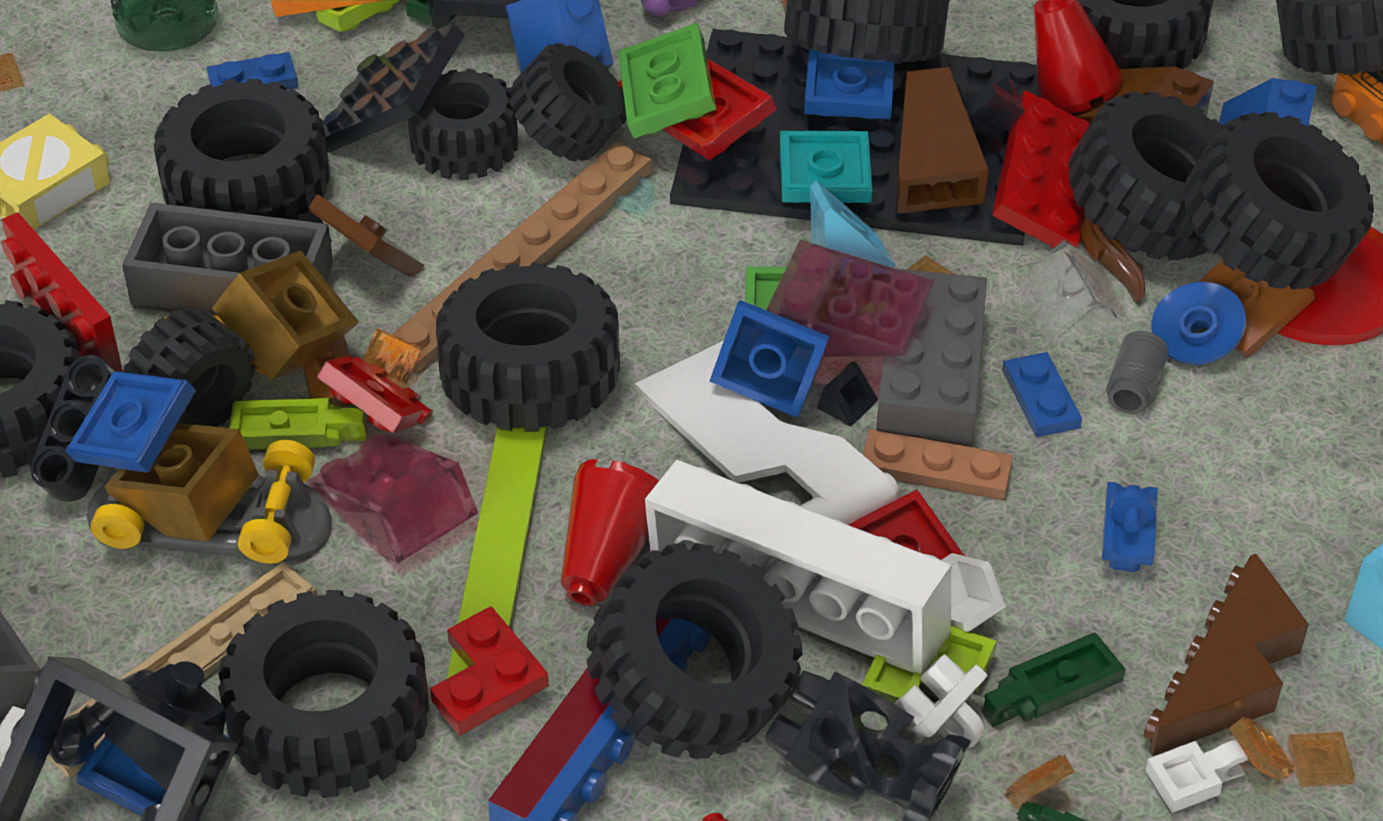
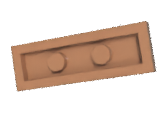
M869 429L863 455L883 473L890 474L897 481L1000 500L1005 499L1013 459L1011 454Z

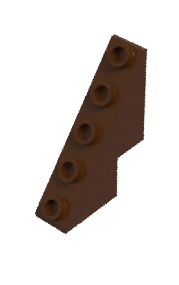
M1257 554L1250 555L1244 568L1237 565L1233 568L1224 590L1228 597L1225 602L1219 600L1214 602L1205 622V628L1209 631L1205 638L1199 635L1195 636L1185 658V664L1189 665L1185 674L1176 671L1168 685L1164 700L1168 701L1165 710L1162 711L1155 708L1143 734V738L1152 741L1150 749L1152 756L1275 711L1283 682L1270 664L1301 653L1309 623Z

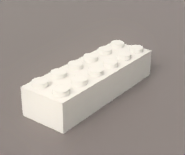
M679 460L672 464L645 498L650 551L658 550L662 552L666 545L677 543L686 544L687 550H690L695 543L714 546L713 552L722 554L726 549L740 555L739 561L748 567L755 564L765 572L762 578L771 587L774 584L779 587L786 597L782 604L786 610L792 608L799 625L798 627L874 658L878 654L886 658V663L911 673L915 671L923 674L928 665L930 666L931 660L937 655V651L944 640L949 637L951 631V564L940 561L932 555L911 550L893 543L885 537L872 535L846 525L838 519L825 517L804 509L793 502L778 499L757 491L749 485L739 484L713 474L707 469L695 467Z

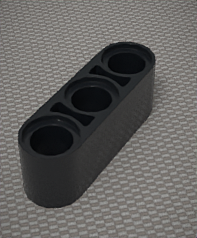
M95 355L80 357L69 367L31 464V476L35 483L60 501L72 502L86 496L99 465L75 462L65 452L74 438V431L83 423L112 373L115 371L103 359ZM102 378V381L99 384V386L91 390L93 384L98 379ZM67 468L65 476L56 481L58 474Z

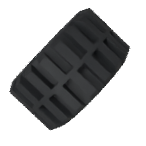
M555 43L554 46L551 44L547 45L513 82L509 94L512 97L510 99L511 108L516 112L515 117L523 125L525 132L530 137H533L541 147L550 150L554 155L560 158L564 156L569 161L576 162L578 159L586 161L591 156H594L626 122L623 89L618 85L614 75L606 69L607 67L597 61L591 54L586 51L583 52L578 47L570 44L566 46L563 43Z
M466 69V71L449 70L448 73L441 74L418 114L408 119L412 155L415 154V161L419 166L425 163L426 171L431 174L441 170L442 178L450 179L453 173L459 174V180H469V174L477 173L478 178L487 176V169L491 168L497 172L503 168V161L509 163L514 158L513 151L518 149V125L515 117L516 112L511 108L510 99L512 98L509 94L510 88L506 87V82L501 78L493 79V74L487 72L476 73V70Z
M188 307L184 312L179 309L171 312L166 319L164 317L160 318L154 323V327L151 330H146L140 337L141 340L138 345L133 347L129 353L130 361L124 365L123 369L125 373L187 380L196 392L177 423L217 427L231 417L233 403L235 401H243L244 395L249 392L252 385L250 379L255 375L256 366L253 364L255 359L254 352L249 348L250 345L208 311L204 309L200 311L196 307Z

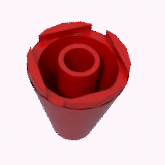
M1038 0L1034 5L1037 86L1040 98L1047 99L1054 106L1068 113L1090 109V101L1101 95L1104 102L1112 98L1122 86L1121 70L1079 0Z
M589 459L579 465L578 471L574 476L560 583L567 591V596L572 601L581 605L593 606L596 604V601L603 602L622 574L634 563L649 541L645 498L659 480L644 470L624 462L612 460L610 468L595 467L598 459Z

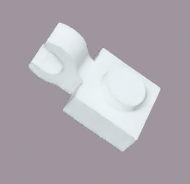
M1237 740L1226 742L1206 753H1203L1197 742L1194 741L1147 759L1146 772L1171 813L1220 795L1223 782L1245 775L1239 763L1247 761L1248 756Z

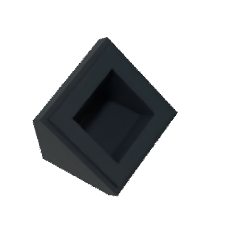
M851 361L823 388L817 408L851 427L878 398L857 362Z

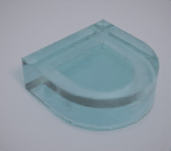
M639 176L636 179V186L625 196L618 195L614 198L612 207L644 217L655 200L653 183L647 178Z

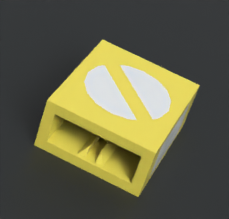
M50 113L0 142V216L5 218L19 212L35 230L111 183L107 168L110 164L107 154L98 144H91L80 136L72 125H65Z

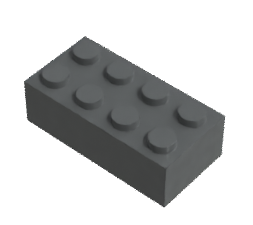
M150 203L122 267L131 305L175 311L181 309L183 312L188 307H196L200 311L204 309L212 315H217L212 307L239 273L301 250L327 282L333 267V256L328 224Z
M894 268L876 430L972 447L977 409L987 277Z

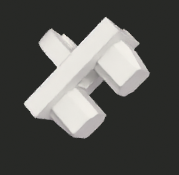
M943 654L919 678L939 699L933 703L914 685L895 703L896 706L914 716L910 727H905L908 732L902 738L919 745L926 737L930 738L938 730L944 736L949 734L963 736L971 741L969 748L973 747L982 738L984 725L980 717L965 700L988 675L977 664L965 673L957 664Z

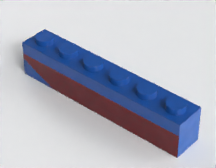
M675 618L656 620V631L661 647L674 665L685 673L688 664L687 659L694 650L702 652L706 648L711 634L702 627L686 620ZM588 667L489 798L490 821H578L577 813L587 801L593 804L600 797L606 784V773L614 762L622 764L627 759L633 747L634 733L636 731L627 724L621 728L611 718L615 711L609 703L601 704L594 690L599 683V679H592L590 677Z

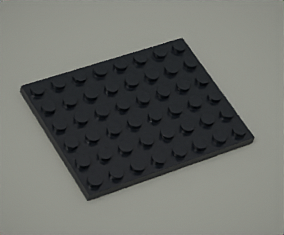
M712 29L706 52L707 58L769 94L777 110L762 120L757 127L750 129L730 144L724 152L710 160L683 144L670 193V204L811 221V202H782L780 131H867L872 177V203L843 204L870 228L1023 246L1025 232L992 216L1011 125L995 140L972 127L989 170L984 204L897 214L895 207L907 72L949 67L956 86L961 84L977 95L991 82L996 84L1006 76L1013 80L1019 97L1025 90L1040 97L1037 86L1036 64L992 60L984 57L973 58L946 55L944 53H939L937 57L927 61L894 62L891 119L804 114L809 58L808 49L791 43L787 37L775 34L739 32L732 29Z

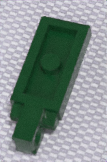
M1093 632L1009 668L1008 676L999 681L998 688L985 693V701L981 713L992 727L998 726L1017 716H1020L1023 721L1032 720L1034 717L1037 719L1122 682L1126 669L1098 634Z

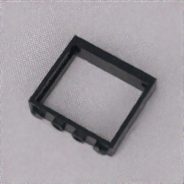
M49 656L45 666L41 668L35 677L33 694L23 717L13 727L11 744L0 767V821L20 820L76 690L185 748L154 821H205L239 743L79 658Z

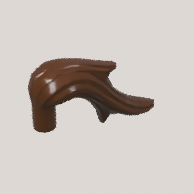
M1085 217L1081 224L1080 236L1091 260L1102 264L1125 286L1133 301L1140 303L1145 293V282L1141 272L1143 265L1135 261L1117 239L1114 238L1112 241L1102 234L1103 229L1098 224L1092 225Z

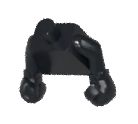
M181 661L176 664H167L155 672L150 669H143L121 679V681L213 730L221 734L224 733L226 710L223 704L202 687L205 675L199 665L189 661ZM98 701L92 706L86 705L79 713L63 719L49 751V755L56 764L69 768L83 764L94 753V744L105 734L109 740L167 791L184 753V747ZM161 804L148 806L143 811L141 820L154 821Z

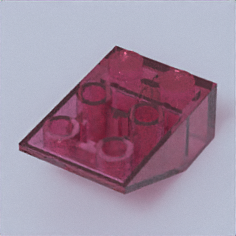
M800 240L773 294L767 311L829 336L824 357L902 356L933 287L934 280Z
M386 434L366 439L361 443L359 450L346 458L335 459L324 464L319 474L306 481L379 555L396 563L405 560L479 513L459 462Z

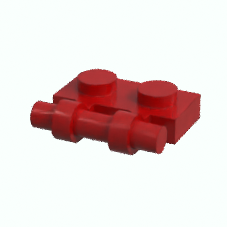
M348 355L326 361L317 377L331 387L330 392L334 397L342 402L356 405L368 414L367 418L371 424L383 431L394 433L412 427L416 422L422 425L433 414V410L420 401L421 396L409 387L401 388L387 377L388 372L376 363L368 364L359 356L353 359Z

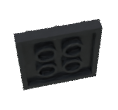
M455 22L440 29L431 27L424 31L416 40L409 43L405 40L400 41L387 53L379 57L376 54H372L358 65L356 69L358 72L357 77L343 89L340 94L341 102L323 120L327 152H333L418 114L465 36Z

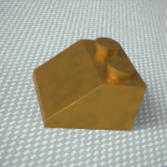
M301 250L239 273L212 307L222 322L250 345L249 348L254 352L256 365L270 381L302 368L352 330L359 322Z
M177 423L148 473L119 468L107 482L105 488L109 495L137 512L142 519L167 537L208 542L259 474L240 429Z

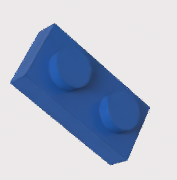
M290 52L268 54L263 57L235 62L228 61L206 67L209 83L213 87L223 85V81L235 79L236 83L247 82V79H260L263 84H270L272 81L282 84L286 87V90L299 87Z
M1048 352L1003 361L1002 372L1035 437L1081 428L1082 417Z

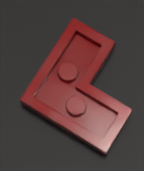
M490 606L447 629L449 644L468 667L429 689L432 703L455 732L461 736L549 686L548 672L495 609Z

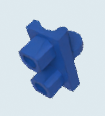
M1116 482L1107 483L1101 559L1110 560L1109 566L1114 570L1135 572L1140 570L1141 564L1153 565L1157 487L1141 489L1138 485H1129L1126 488Z

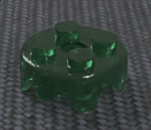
M110 0L115 28L120 37L134 47L152 52L176 51L202 41L212 32L219 16L217 0Z

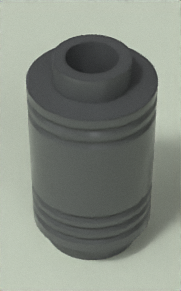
M1134 331L1124 337L1106 387L1109 401L1117 410L1136 414L1152 404L1169 353L1167 344L1162 338L1147 331Z

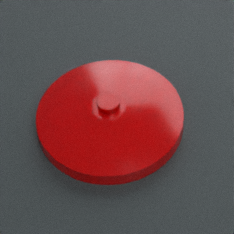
M1370 227L1365 237L1334 275L1320 285L1309 287L1313 290L1315 299L1278 331L1277 334L1293 340L1317 345L1354 344L1383 334V234Z

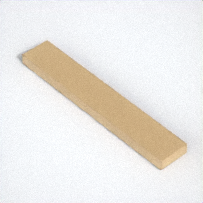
M283 561L119 680L143 669H150L155 672L167 664H176L181 661H189L199 665L204 671V679H206L219 669L221 660L227 655L226 648L237 633L244 635L243 625L255 614L258 613L263 616L268 613L267 607L281 599L285 603L296 600V595L299 593L312 591V596H318L317 589ZM90 699L67 717L79 713L86 705L92 706L96 700ZM105 734L94 744V750L105 737ZM49 754L47 756L69 779L78 773L86 763L84 762L69 768L56 764Z

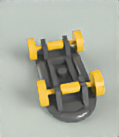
M278 440L268 446L263 460V466L266 471L265 477L260 475L257 477L208 542L167 537L142 519L137 512L109 495L105 488L109 480L94 493L88 504L86 515L89 528L94 537L101 543L113 548L127 549L137 546L245 557L265 564L300 560L314 554L325 544L331 532L332 522L327 503L318 492L303 483L309 480L312 475L315 456L308 447L292 440Z

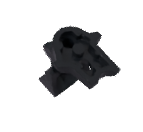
M803 670L798 678V682L791 691L790 700L812 711L804 726L778 714L765 735V742L785 757V770L819 789L857 802L866 792L887 798L906 811L902 821H931L946 796L971 744V741L965 737L951 734L944 738L942 737L941 740L934 744L924 746L897 736L904 727H910L914 716L836 671L831 679L828 680ZM865 712H876L886 718L887 726L883 730L865 727L861 722V715ZM878 756H885L896 761L898 764V774L895 778L887 779L878 774L875 769V761ZM836 759L850 763L854 769L851 778L848 780L841 779L831 771V765Z

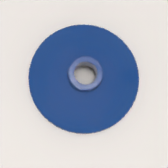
M1195 282L1174 289L1159 302L1152 316L1151 329L1153 334L1162 338L1167 344L1168 357L1172 360L1190 365L1207 364L1223 358L1239 344L1246 329V315L1240 299L1228 288L1210 282ZM1199 328H1206V329H1208L1207 331H1205V332H1203V333H1199V334L1193 333L1194 331H1196V330L1199 329Z

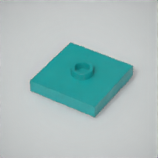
M780 131L782 202H810V186L817 180L842 203H872V177L867 131Z

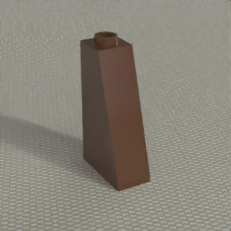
M950 68L908 71L895 207L897 214L984 204L989 170Z

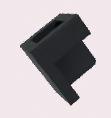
M1006 76L996 84L992 82L988 84L978 95L961 84L957 85L972 127L993 140L1025 112L1013 80Z

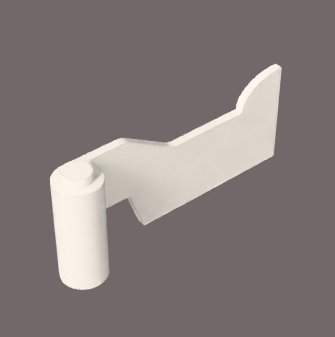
M723 341L635 383V388L653 408L734 482L741 483L787 472L812 495V500L802 504L800 507L831 519H838L846 525L900 498V489L895 479L890 474L883 473L844 438L784 423L778 420L758 401L709 382Z

